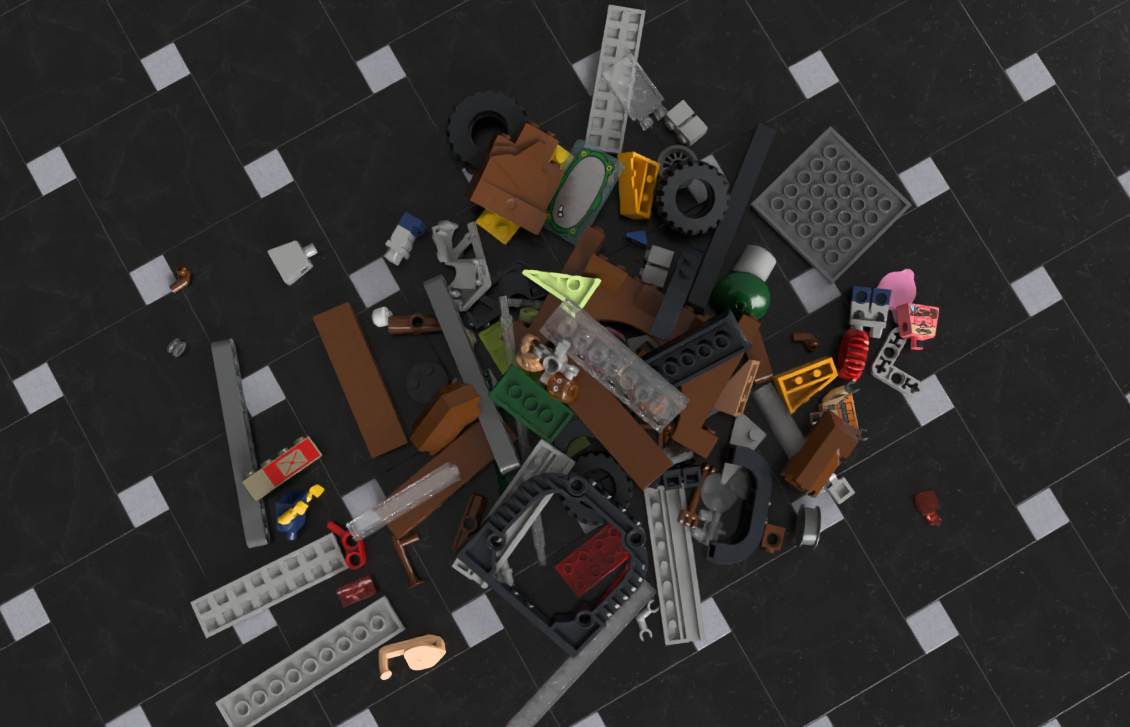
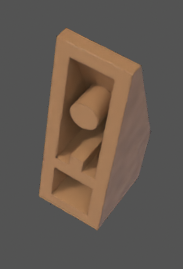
M749 359L727 382L715 403V409L733 416L742 417L760 361Z

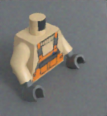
M851 381L847 386L842 385L829 391L823 397L822 403L818 404L819 412L810 413L811 424H816L824 411L831 410L860 433L868 431L858 427L852 393L859 391V389L853 390L851 388V384L857 381ZM860 436V437H857L859 440H864V441L868 439V438H862L861 436Z

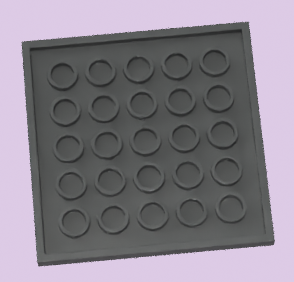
M830 126L750 206L832 285L912 204Z

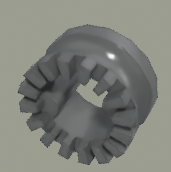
M175 338L172 341L173 343H170L171 345L167 348V351L169 353L173 352L175 357L179 356L186 348V343L180 342L179 338Z

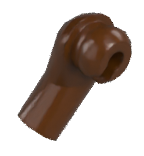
M183 265L179 266L176 270L178 280L169 286L174 294L189 284L190 270Z

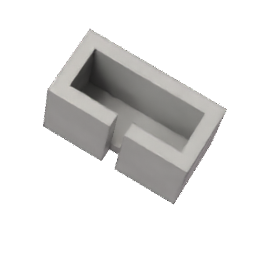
M682 100L666 113L664 120L668 129L675 131L678 140L683 145L686 144L690 147L706 134L708 127L697 115L694 118L691 116L694 114V111Z
M652 245L651 250L647 249L644 257L647 263L645 268L641 267L638 278L643 280V285H650L652 283L661 288L660 291H662L673 258V251Z

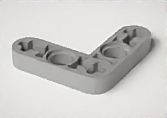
M899 327L892 329L887 335L870 365V373L906 396L916 397L923 391L922 383L893 366L907 341V338L902 337L895 344H891L896 339L894 333L899 332ZM886 347H890L893 350L894 354L891 358L886 357L884 354ZM883 360L887 361L881 368L884 371L877 373L875 366H879ZM894 373L899 374L901 377L899 384H895L891 380ZM904 383H906V384H908V385H914V384H915V389H917V391H914V392L911 393V392H910V391H911V388H910V387H908V386L906 385V386H903V388H902L901 386H902Z

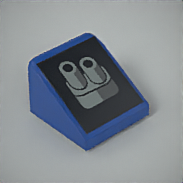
M644 230L626 233V241L643 248L647 247Z

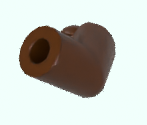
M793 332V342H803L812 352L818 350L819 342L811 333Z
M670 418L662 423L664 444L670 443V435L675 429V422Z

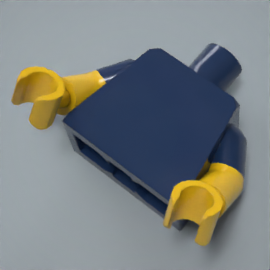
M319 484L312 486L309 492L288 490L276 502L277 530L285 532V539L294 540L297 538V531L305 523L307 503L312 499V495L318 498L324 491V488Z

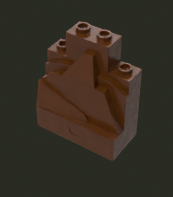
M529 121L528 123L521 122L512 142V137L502 132L500 135L494 133L463 196L538 235L548 217L546 209L565 171L560 169L561 164L553 160L550 161L559 143L555 139L556 135L547 130L545 132L538 130L539 125Z

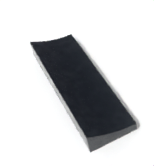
M729 308L631 361L627 372L646 398L651 401L750 350L751 345Z

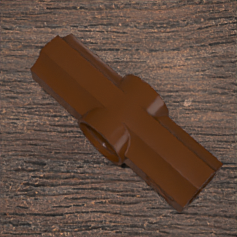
M415 313L411 316L388 317L389 334L412 333L414 335H422L423 333L443 332L436 315ZM419 321L422 323V326L414 327L412 324Z
M471 493L451 549L457 551L477 529L488 498ZM467 518L473 519L475 523L471 529L465 526Z

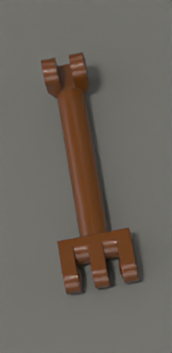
M704 462L701 467L703 486L707 474H713L716 471V467L707 462ZM696 486L694 488L688 509L680 510L677 518L678 523H683L687 527L690 526L693 530L697 528L700 519L694 513L703 486Z

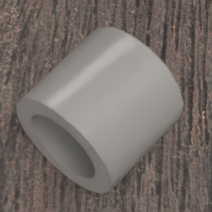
M748 245L731 272H749L766 282L776 265V259L766 249L755 245Z

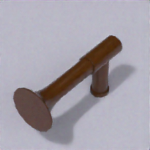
M416 532L404 539H397L396 536L391 537V541L408 577V587L406 590L424 582L415 575L404 549V546L419 540Z

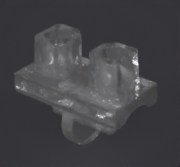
M701 509L698 516L700 517L699 520L705 521L703 529L697 527L692 531L691 536L696 538L699 543L708 546L709 540L717 541L719 534L725 536L726 532L721 530L723 522L719 521L721 513L711 509L710 511Z

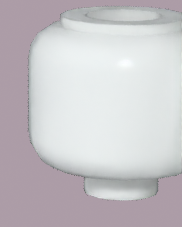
M381 307L373 311L372 320L376 326L382 327L388 325V317L393 315L386 307Z

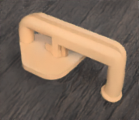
M425 635L381 647L378 651L380 678L386 680L392 674L388 669V658L403 654L409 667L413 670L434 666L446 653L444 640L436 635Z

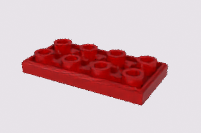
M608 523L554 567L579 598L627 560L629 553L621 545L619 531Z

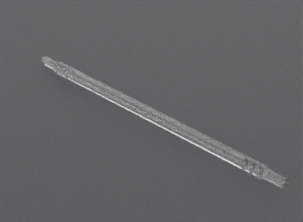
M499 296L502 315L500 320L507 365L509 368L513 364L519 369V365L515 360L517 352L512 315H509L507 296ZM516 419L523 465L531 454L528 427ZM539 514L531 526L539 566L546 565L544 551L546 544L541 514Z

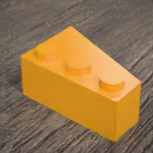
M635 152L618 153L620 214L633 220L650 219L660 164Z
M824 356L773 376V381L785 413H794L811 396L835 379L838 373L832 357Z

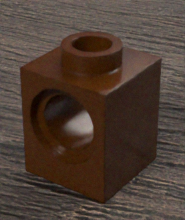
M766 523L762 539L759 543V546L763 547L762 550L774 553L775 550L780 551L786 528ZM770 533H773L776 537L775 542L772 544L767 542V536Z

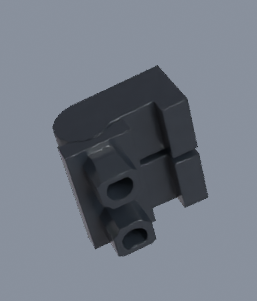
M690 450L680 451V461H674L672 452L665 453L674 463L672 467L661 475L665 491L682 489V484L685 488L703 486L700 466L696 464Z

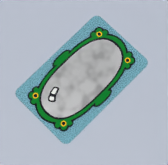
M577 140L561 167L565 172L546 209L548 217L543 227L576 246L587 226L591 227L624 170V163L584 140Z

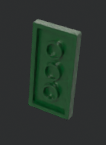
M511 364L487 395L549 444L553 442L575 414L558 399L550 396L549 392L513 364Z

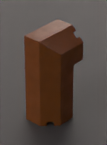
M458 381L438 389L412 425L410 439L418 451L430 452L429 455L432 456L439 454L453 442L466 424L475 421L480 415L481 407L478 408L477 404L480 402V396L471 384H462L463 382Z
M831 410L824 411L780 472V475L786 476L784 479L799 491L804 492L807 490L809 491L808 496L816 498L836 468L842 463L839 459L841 457L846 459L858 444L859 439L857 437H860L861 433Z

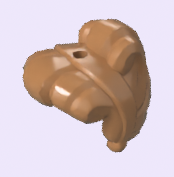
M526 334L522 338L520 352L516 354L515 360L521 368L537 372L544 370L543 360L532 354L534 347H538L540 344V339L534 335ZM545 346L548 351L552 352L551 348Z

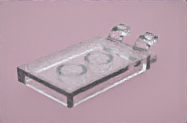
M629 54L600 75L633 122L638 119L644 131L654 123L648 116L654 111L658 121L668 113L661 104L664 98L632 54Z

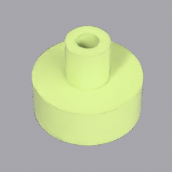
M533 307L521 308L519 318L528 323V327H530L538 310Z

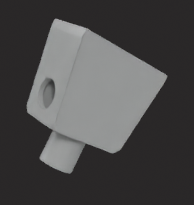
M293 241L267 251L282 279L288 285L293 284L313 267L309 258L318 253L313 243L303 248L298 241Z

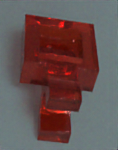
M934 489L913 496L920 514L926 513L930 525L942 523L940 516L936 512V509L941 507Z

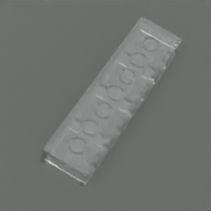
M568 296L539 330L556 346L559 342L562 343L563 339L569 341L571 345L565 354L659 433L663 431L681 410L685 409L690 401ZM547 329H549L550 331H552V333H553L554 335L550 334V333L547 331ZM577 354L580 355V356L584 359V361L581 360V359L577 356ZM638 406H640L645 411V413L642 412ZM653 419L657 420L660 425L656 424Z

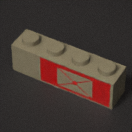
M309 436L298 438L293 442L295 446L289 450L287 447L277 453L278 457L273 461L268 459L260 465L261 469L255 473L252 470L243 477L245 479L242 482L256 502L322 456Z

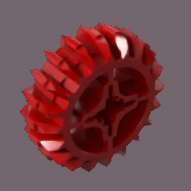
M849 329L843 336L836 366L838 377L848 381H856L860 378L869 350L867 332L859 329Z

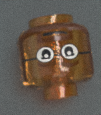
M563 374L555 375L547 383L549 396L560 402L567 403L573 400L578 393L575 379L569 380Z

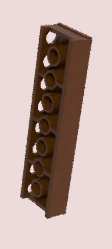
M346 302L314 316L313 320L371 457L376 458L381 454L410 443L352 305Z
M569 347L565 353L568 358L567 363L577 367L579 372L576 377L572 378L563 400L642 491L646 490L650 484L672 467L674 463L572 348ZM545 369L542 370V371H539V372L541 373V375H543V373L545 372ZM558 371L555 373L552 381H549L548 383L551 386L553 384L555 386L557 384V382L555 383V380L557 378H561L562 382H567L568 379L565 376L562 377L563 373ZM561 382L560 384H557V386H558V391H557V393H558L560 396H561L562 393L559 392V389H560V386H561L562 382Z
M478 420L374 508L397 539L405 537L495 461L480 421ZM504 421L512 442L515 444L520 439Z

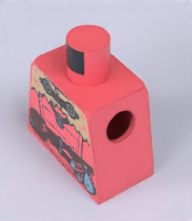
M912 303L896 306L900 336L911 339V349H923V340L934 338L939 308Z

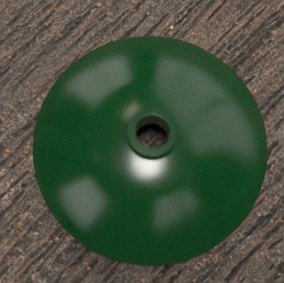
M732 272L720 278L715 284L712 293V303L718 314L730 308L736 321L743 314L747 315L748 313L760 319L769 308L770 291L760 277L749 272Z

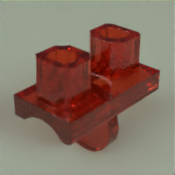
M370 575L336 589L343 607L377 593Z

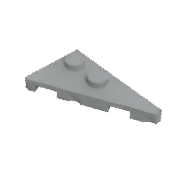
M742 414V417L735 416L734 426L730 434L731 438L728 443L745 446L754 450L767 434L747 416ZM725 463L721 472L720 483L724 485L740 466Z

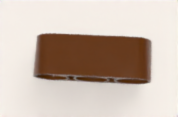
M758 329L750 343V350L744 353L746 362L749 359L760 361L753 382L754 385L774 380L766 349Z

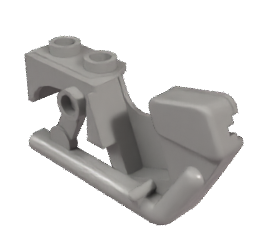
M442 220L438 222L437 226L432 227V239L437 246L438 260L444 262L445 265L454 266L456 269V277L448 288L457 310L466 312L491 287L489 270L476 222L473 221L467 224L469 233H466L457 247L453 248L452 237L455 229L458 228V224L449 220ZM469 244H472L476 258L462 259L464 250Z

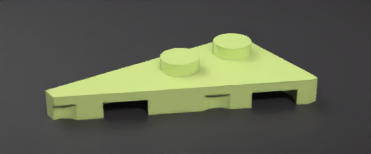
M523 270L522 272L523 275L579 313L601 282L599 278L571 276L537 270Z

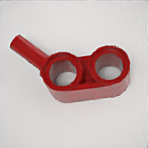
M330 521L327 528L342 537V544L346 552V565L350 569L362 567L366 562L362 535L357 531H345ZM350 535H354L357 539L355 546L351 545L348 541ZM354 554L360 557V563L358 565H355L352 562V556Z

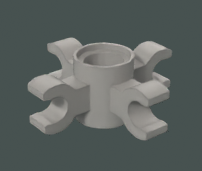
M563 339L562 343L559 342L556 351L553 353L548 351L542 344L534 347L532 354L543 360L545 372L541 376L540 381L546 385L549 381H552L555 373L558 371L563 373L569 380H572L574 376L576 377L579 372L577 367L567 363L568 358L565 353L571 343L566 339Z

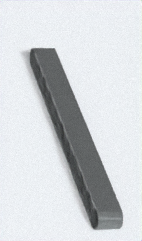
M440 274L424 281L425 290L464 384H471L480 396V402L477 404L478 408L481 407V413L478 418L501 473L504 475L522 467L497 403L487 396L491 389L444 277Z
M232 338L212 342L213 361L246 543L249 548L267 545L270 543V534L263 497L256 502L242 483L245 480L243 477L252 470L256 473L258 468L235 343Z

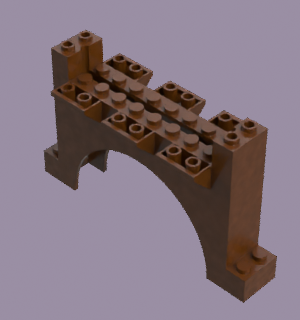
M594 225L593 227L587 226L560 273L571 276L599 278L601 280L581 312L579 313L549 292L529 328V324L519 318L516 321L511 319L500 340L520 350L522 338L526 334H531L540 339V344L548 346L556 337L573 327L582 325L585 321L587 323L604 321L633 327L649 336L661 346L712 317L705 313L696 315L693 313L695 311L693 308L684 304L668 341L649 334L665 294L660 292L661 288L652 283L650 285H643V280L637 276L629 277L628 273H626V268L617 263L615 265L610 264L609 259L599 253L606 241L604 231ZM748 313L747 315L743 314L740 316L737 323L748 342L751 343L761 324L757 322V317ZM744 353L681 385L682 408L681 413L678 414L675 429L670 435L671 439L707 459L718 438L714 436L716 432L706 426L701 427Z

